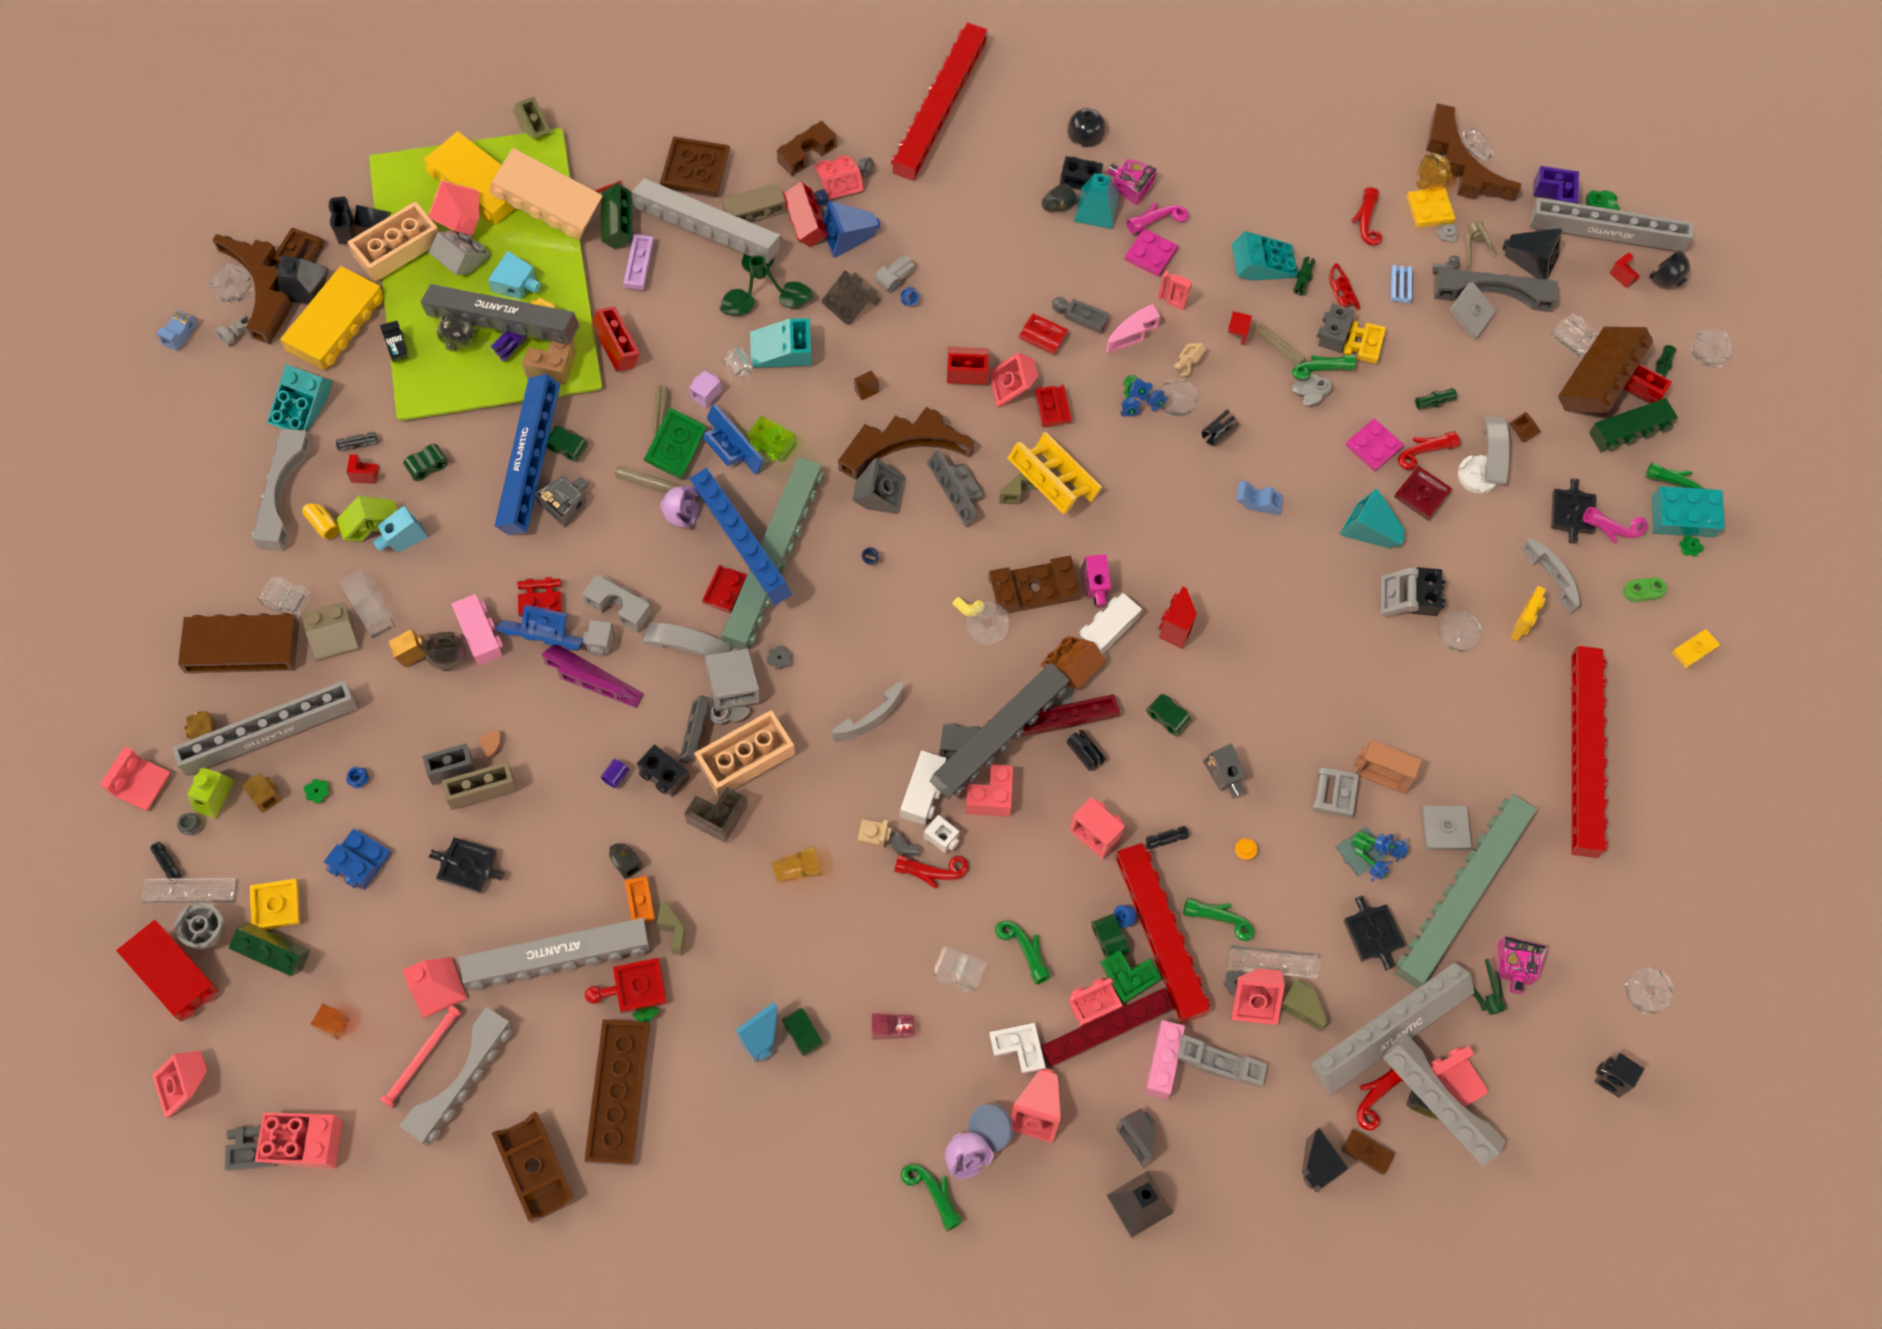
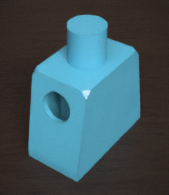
M508 251L488 279L492 292L518 299L523 298L528 290L538 293L541 288V282L535 280L536 276L533 267Z
M403 506L378 525L382 535L373 540V543L379 551L391 546L396 552H400L428 538L419 520Z

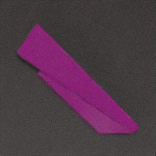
M552 645L541 655L545 665L558 669L561 680L637 708L643 696L641 691L561 645Z

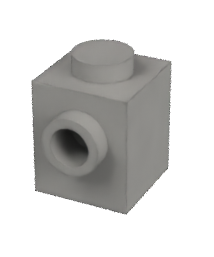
M590 620L588 632L585 631L583 635V644H586L589 653L596 656L610 654L614 635L612 623Z

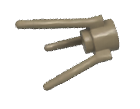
M1474 221L1468 226L1469 232L1465 233L1468 268L1471 267V239L1476 242L1484 239L1494 257L1497 256L1483 222Z

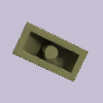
M535 97L516 103L513 113L525 133L532 139L551 133Z
M1294 980L1281 1004L1280 1010L1321 1031L1326 1024V1019L1316 991L1311 989V985L1307 982Z

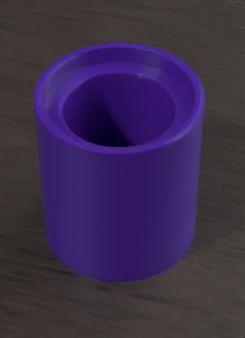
M613 759L600 778L607 785L617 788L629 772V768L621 761Z

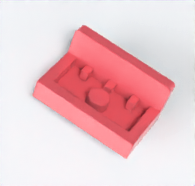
M1100 978L1092 983V987L1085 990L1081 987L1071 993L1072 996H1070L1068 1003L1080 1027L1122 1008V1004L1112 986L1113 981L1111 978L1107 980Z

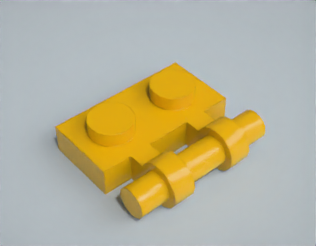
M1352 321L1347 334V341L1343 345V355L1358 352V360L1376 364L1386 327L1366 322L1365 327L1360 328L1358 321ZM1356 337L1362 338L1361 343L1355 342Z

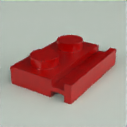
M1032 313L1022 332H1020L1019 339L1055 355L1056 350L1065 339L1068 329Z
M1061 385V387L1035 388V397L1042 427L1062 425V423L1066 422L1070 424L1072 419L1064 385Z
M719 565L702 599V603L705 605L709 604L713 608L731 614L747 574Z

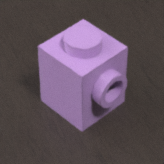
M704 370L693 379L689 387L690 397L707 408L722 392L720 379L715 374H709Z

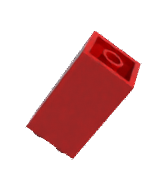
M156 919L116 950L167 1010L180 1022L192 1017L197 1008L202 1004L210 1002L219 991L173 935Z

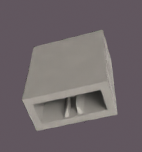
M748 648L705 656V669L716 710L759 702V688Z

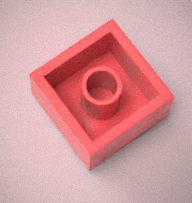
M1090 797L1073 815L1069 831L1100 858L1104 859L1120 842L1125 826L1118 816H1112L1106 810L1102 802L1099 800L1095 801Z

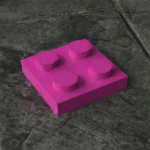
M1143 228L1125 255L1124 260L1159 277L1176 252L1178 245Z
M1374 418L1352 436L1345 446L1376 472L1397 454L1404 444Z

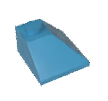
M775 1002L736 1029L739 1043L754 1063L759 1060L761 1062L765 1061L772 1055L771 1051L774 1050L779 1021Z

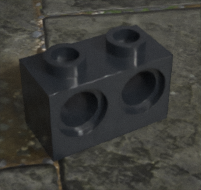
M1065 156L1060 184L1066 183L1071 189L1081 190L1094 174H1102L1103 163Z
M1417 567L1419 577L1416 578V601L1419 603V609L1412 612V614L1438 616L1441 609H1444L1446 601L1445 596H1442V590L1445 588V578L1442 577V569Z
M655 744L637 762L638 774L647 782L651 780L655 783L656 789L664 795L667 793L673 797L690 778L689 772L685 767ZM651 763L659 764L658 767L654 769L648 768V766ZM668 776L676 777L671 782L665 781Z
M1619 1052L1614 1057L1609 1056L1605 1063L1602 1061L1595 1071L1597 1077L1594 1082L1619 1098L1636 1086L1645 1068Z

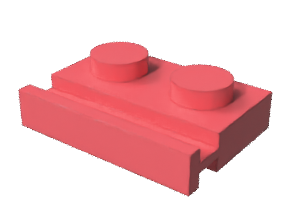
M1166 270L1162 276L1158 299L1164 298L1167 303L1184 310L1188 302L1192 282L1176 274L1170 275L1168 274L1169 271Z

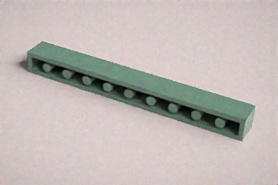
M800 457L796 460L761 542V547L779 573H784L786 570L788 554L792 555L795 543L793 542L801 534V523L803 519H807L810 508H808L809 504L815 501L817 485H821L824 478L821 464ZM750 570L722 633L723 641L731 644V647L740 650L749 649L750 645H754L757 638L756 630L764 622V611L766 608L769 609L772 603Z
M1515 794L1509 800L1506 798L1503 800L1498 808L1501 813L1498 817L1494 815L1487 825L1490 828L1488 833L1483 832L1476 841V844L1479 845L1476 851L1471 849L1465 858V861L1468 862L1465 868L1460 866L1455 873L1454 878L1457 880L1454 885L1448 884L1442 893L1445 896L1442 903L1437 901L1431 910V913L1434 914L1431 920L1426 918L1419 928L1422 931L1420 937L1414 936L1408 945V948L1411 949L1407 956L1403 954L1396 963L1399 969L1395 974L1418 989L1426 982L1537 810Z

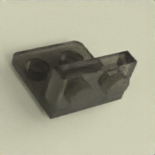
M845 270L823 297L822 303L844 324L851 325L868 302L877 305L881 298L876 295L878 291L869 284L866 286L863 283L864 278L856 272L852 274Z

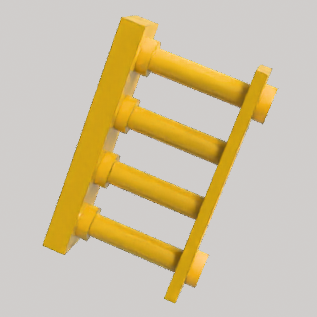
M1047 432L1043 433L1037 445L1031 449H1028L1022 442L1016 443L1007 458L1062 514L1068 513L1077 497L1082 495L1088 501L1093 502L1102 488ZM1042 454L1048 461L1042 463L1036 455ZM1055 467L1062 475L1056 477L1049 469ZM1069 481L1076 489L1070 491L1063 483Z

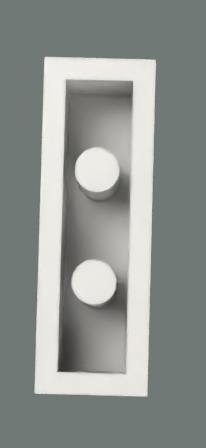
M1124 593L1118 598L1114 597L1108 603V608L1104 612L1102 610L1099 611L1093 619L1094 622L1090 625H1085L1079 632L1080 638L1093 641L1102 655L1140 618L1142 608Z
M925 751L920 752L900 809L901 818L926 825L928 818L932 819L935 811V806L932 805L934 799H939L941 792L929 781L932 775L946 762V758Z

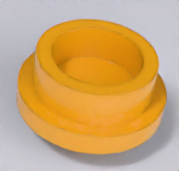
M1249 838L1240 839L1235 845V853L1242 860H1251L1257 854V845Z

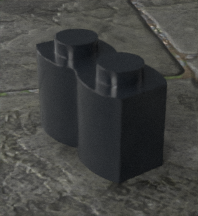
M345 196L330 198L328 206L331 213V228L338 244H347L348 241L356 237L353 228L354 216Z

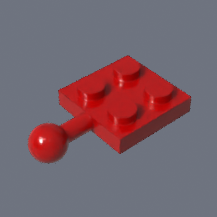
M659 957L614 966L613 972L616 986L602 989L598 986H590L584 994L585 1000L590 1004H597L604 997L617 995L620 1013L667 1004Z

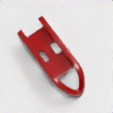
M1335 263L1330 270L1329 282L1338 304L1343 307L1355 305L1356 310H1360L1361 307L1349 278L1341 266ZM1335 269H1338L1341 276L1333 280V272ZM1341 290L1343 296H1339L1338 291Z

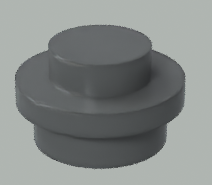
M870 157L862 158L859 161L858 167L862 176L868 177L874 171L875 164Z
M194 813L181 815L177 822L178 830L184 835L196 833L201 826L200 818Z

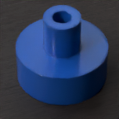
M1119 905L1113 912L1120 928L1133 926L1137 918V913L1130 905Z

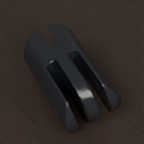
M1228 409L1201 431L1203 439L1211 435L1206 441L1207 444L1211 446L1217 445L1240 425L1239 422H1236L1225 430V427L1235 420L1233 415L1219 423L1230 413Z
M1079 730L1080 733L1075 732L1066 743L1087 770L1091 771L1106 762V758L1085 731Z

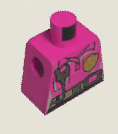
M1127 159L1122 167L1112 163L1107 173L1115 177L1114 186L1117 192L1133 204L1138 205L1154 183L1157 168L1133 159Z
M1107 554L1085 556L1081 572L1086 597L1093 598L1094 607H1104L1107 605L1106 596H1108L1111 589Z
M1506 936L1498 942L1499 977L1510 980L1509 991L1511 993L1523 994L1524 985H1532L1537 980L1547 946Z

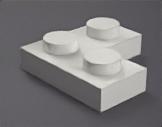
M1035 1023L989 1032L994 1057L1017 1052L1022 1075L1045 1069Z

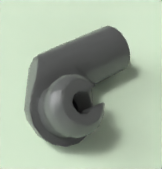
M1453 255L1449 257V261L1445 265L1434 264L1432 273L1437 274L1439 268L1457 270L1460 266V258Z
M893 832L891 834L889 842L897 854L918 856L919 845L907 844L900 832Z

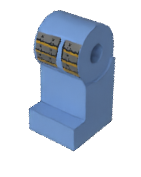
M176 311L165 328L161 327L156 332L162 345L178 352L195 328L196 318L182 311Z

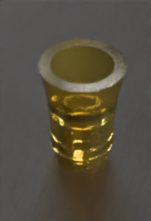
M814 845L772 862L777 883L784 882L785 880L789 882L822 875Z

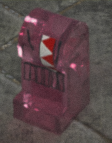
M872 1013V1040L910 1038L915 1036L914 1016Z

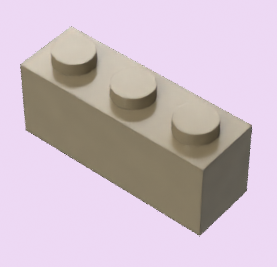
M778 183L722 199L724 212L751 223L786 213V202Z
M508 761L442 780L446 801L451 810L517 791Z

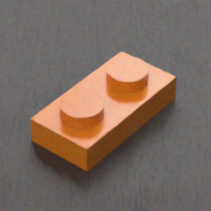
M647 876L624 880L631 920L643 918L645 923L655 921Z

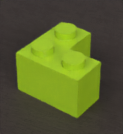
M358 496L336 519L343 540L362 542L372 531L380 532L378 525L398 511L395 500Z

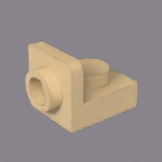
M862 819L857 843L884 848L885 841H889L892 828L888 827V820L880 823Z

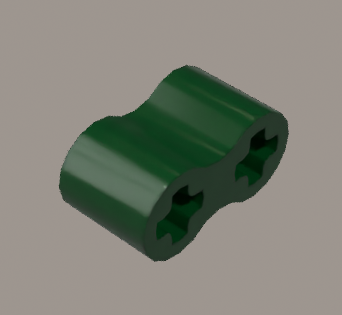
M557 425L549 433L547 448L550 451L561 454L573 462H577L588 446L587 441L581 436L572 434Z
M430 444L422 451L406 457L403 464L414 481H421L431 473L444 469L448 465V459L438 444Z
M1160 694L1146 709L1149 717L1161 724L1173 736H1178L1192 721L1191 716L1184 709L1178 707L1165 694Z
M1114 914L1091 922L1093 933L1100 944L1105 958L1117 950L1121 951L1123 955L1130 953L1128 943L1120 930Z
M802 1007L781 1019L803 1057L823 1045L819 1034Z

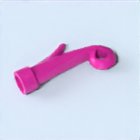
M1154 202L1142 215L1128 219L1127 228L1131 234L1142 231L1144 227L1172 214L1176 221L1184 222L1188 219L1189 213L1185 207L1180 205L1156 209L1157 202Z
M1589 507L1583 515L1585 523L1601 529L1613 543H1617L1614 534L1626 538H1637L1643 535L1648 528V523L1644 517H1636L1631 522L1629 529L1608 518L1594 507Z

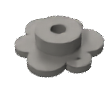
M1442 224L1441 228H1438L1436 231L1442 241L1450 243L1455 242L1456 237L1459 236V232L1456 231L1457 227L1454 224Z

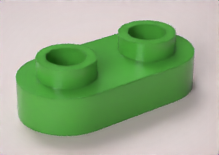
M1657 577L1631 580L1624 587L1623 594L1631 602L1658 600L1666 593L1667 585L1662 579Z

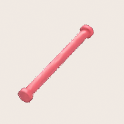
M453 1006L448 1008L449 1012L388 1094L385 1097L382 1096L380 1100L391 1108L394 1106V1100L455 1018L461 1016L462 1013Z

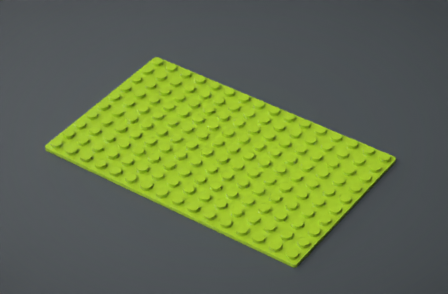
M561 128L550 129L551 133L532 139L527 133L471 141L501 165L512 148L570 178L564 134ZM440 145L370 155L369 163L374 208L390 211L392 216L416 201L428 216L440 182L435 177L432 178L427 174L424 158ZM515 208L497 225L493 224L490 220L486 221L479 213V219L471 238L483 244L491 255L470 274L455 275L431 255L428 250L382 278L386 323L398 320L409 357L397 362H392L391 360L396 416L399 421L523 402L528 378H526L522 364L527 349L529 347L548 351L551 340L528 336L516 351L503 362L490 346L504 332L426 315L420 301L430 284L526 303L543 298L554 303L556 309L574 312L580 325L573 337L576 354L566 385L560 384L558 397L602 389L580 240L569 237L557 228L550 227L547 223L533 218L525 211ZM432 220L439 232L454 231ZM507 251L533 267L536 276L535 280L541 282V288L538 293L528 290L523 298L518 299L491 291L488 279Z

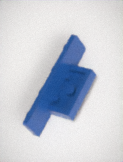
M716 404L712 405L707 420L715 429L705 432L703 439L727 466L744 461L754 474H758L764 463V458Z
M531 605L524 606L522 624L503 620L497 625L496 629L508 636L518 635L530 641L540 640L544 641L547 645L557 644L565 646L568 650H577L584 645L583 638L565 634L568 614Z

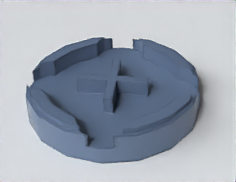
M981 1105L973 1111L969 1118V1132L982 1136L993 1152L1000 1151L1008 1146L1014 1133L1012 1131V1118L1001 1105Z

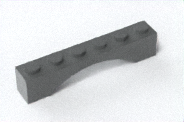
M1439 268L1435 277L1434 299L1455 301L1467 284L1474 282L1481 292H1494L1510 296L1524 303L1532 310L1552 312L1558 302V281H1551L1549 279L1542 280L1451 268Z

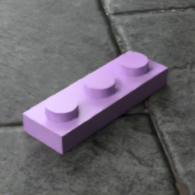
M634 234L623 282L624 288L644 290L654 244L653 236Z

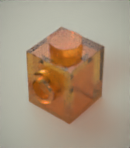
M322 1003L311 1025L317 1031L338 1040L341 1034L345 1032L350 1019L343 1012Z

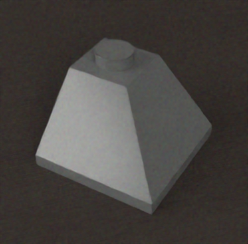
M876 458L856 481L852 500L867 510L897 514L900 509L906 477Z
M1140 1108L1120 1119L1116 1130L1141 1166L1145 1168L1153 1158L1155 1135L1153 1124L1155 1123L1148 1112L1144 1113Z

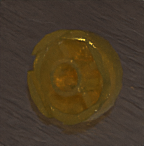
M1430 152L1431 155H1426L1420 163L1417 175H1420V181L1416 180V184L1421 191L1437 192L1444 189L1452 181L1453 172L1450 161L1446 157Z

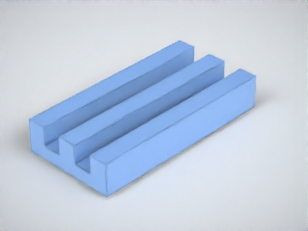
M1392 265L1390 301L1410 303L1412 300V267L1404 268V266L1400 265L1397 268L1396 265ZM1396 273H1399V297H1396ZM1404 274H1406V298H1404Z

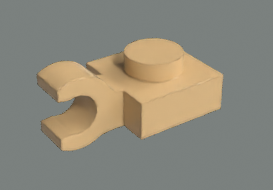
M1202 343L1187 344L1178 356L1179 361L1175 364L1174 368L1182 369L1181 377L1188 376L1191 372V363H1196L1200 360L1201 355L1206 350Z

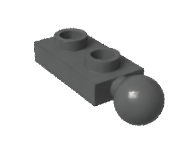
M1056 297L1052 301V308L1055 312L1061 313L1066 311L1065 319L1100 333L1109 318V313L1075 299H1072L1070 304L1063 297Z

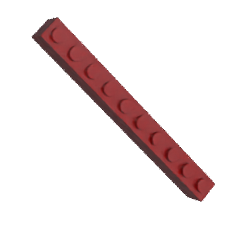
M969 22L966 23L964 29H960L957 42H953L950 55L944 59L942 70H938L935 83L930 85L928 96L923 98L920 111L915 113L913 125H909L905 140H901L898 153L894 154L891 159L893 174L912 181L915 180L987 43L988 29Z
M1577 646L1571 654V855L1599 858L1608 847V839L1605 838V830L1608 825V819L1605 817V809L1608 804V799L1605 796L1607 776H1604V769L1607 766V756H1604V749L1607 745V736H1604V728L1607 724V717L1604 716V709L1607 703V697L1604 696L1607 682L1606 676H1604L1606 657L1603 656L1602 648Z

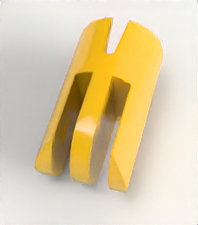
M311 503L303 506V515L322 539L330 540L339 533L338 523L322 505Z

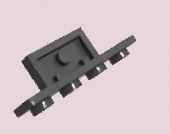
M935 451L928 460L927 465L965 527H969L979 515L972 502L981 501L984 495L965 464L949 466L942 453Z

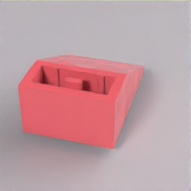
M263 1113L255 1162L306 1168L336 1169L343 1120L335 1115Z

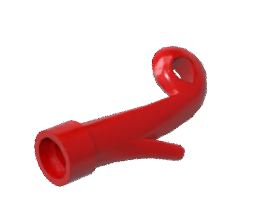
M1367 187L1363 192L1362 205L1352 219V223L1360 219V235L1362 240L1366 244L1374 246L1382 241L1380 232L1376 230L1368 231L1374 206L1378 201L1379 190L1374 187Z
M1452 431L1439 437H1413L1412 440L1419 444L1401 452L1398 457V463L1401 468L1412 470L1417 466V460L1414 456L1435 450L1459 447V436L1456 431Z
M898 855L894 872L915 876L936 889L938 886L932 879L957 880L962 878L968 871V862L962 856H954L949 861V870L908 859L907 856ZM956 862L962 865V868L958 871L954 868V863Z
M1392 1067L1378 1079L1360 1086V1090L1371 1089L1359 1104L1356 1113L1357 1122L1364 1130H1375L1380 1124L1379 1116L1370 1108L1397 1084L1404 1082ZM1364 1116H1371L1373 1122H1366Z

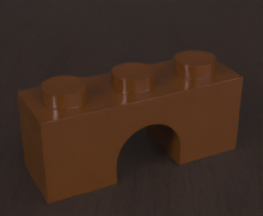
M821 120L817 124L810 126L802 134L795 136L787 144L781 145L777 150V162L793 177L807 167V159L804 152L812 150L816 151L821 157L837 147L836 134Z

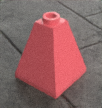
M1050 1069L1039 1070L1015 1102L1011 1114L1013 1121L1012 1131L1053 1143L1061 1119L1058 1075H1055L1054 1071Z

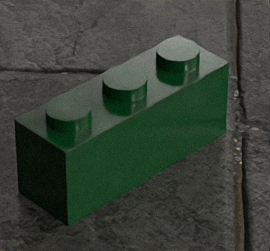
M619 183L601 192V195H603L601 199V242L615 250L632 241V191Z
M246 923L236 928L228 948L291 977L303 971L310 953V949L251 923Z

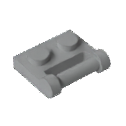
M1408 568L1381 576V614L1387 617L1406 611L1414 612L1419 609V603L1416 601L1418 569ZM1408 579V601L1404 602V580Z
M1325 767L1318 768L1317 776L1319 777L1316 802L1313 803L1312 810L1317 813L1325 812L1351 818L1354 811L1359 774ZM1328 778L1334 779L1331 804L1324 803Z

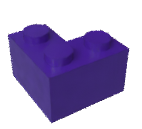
M1540 166L1534 179L1533 196L1578 204L1579 171Z

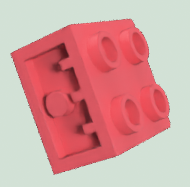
M839 156L836 160H823L814 165V170L821 178L828 200L864 191L860 169L850 156Z
M124 747L100 783V786L108 794L148 811L171 773L139 758L132 749Z

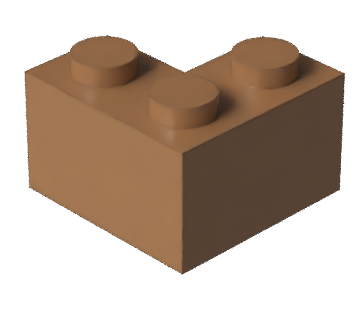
M572 339L570 344L557 343L551 340L548 351L528 347L522 364L526 378L548 374L560 384L566 385L576 354L574 339Z

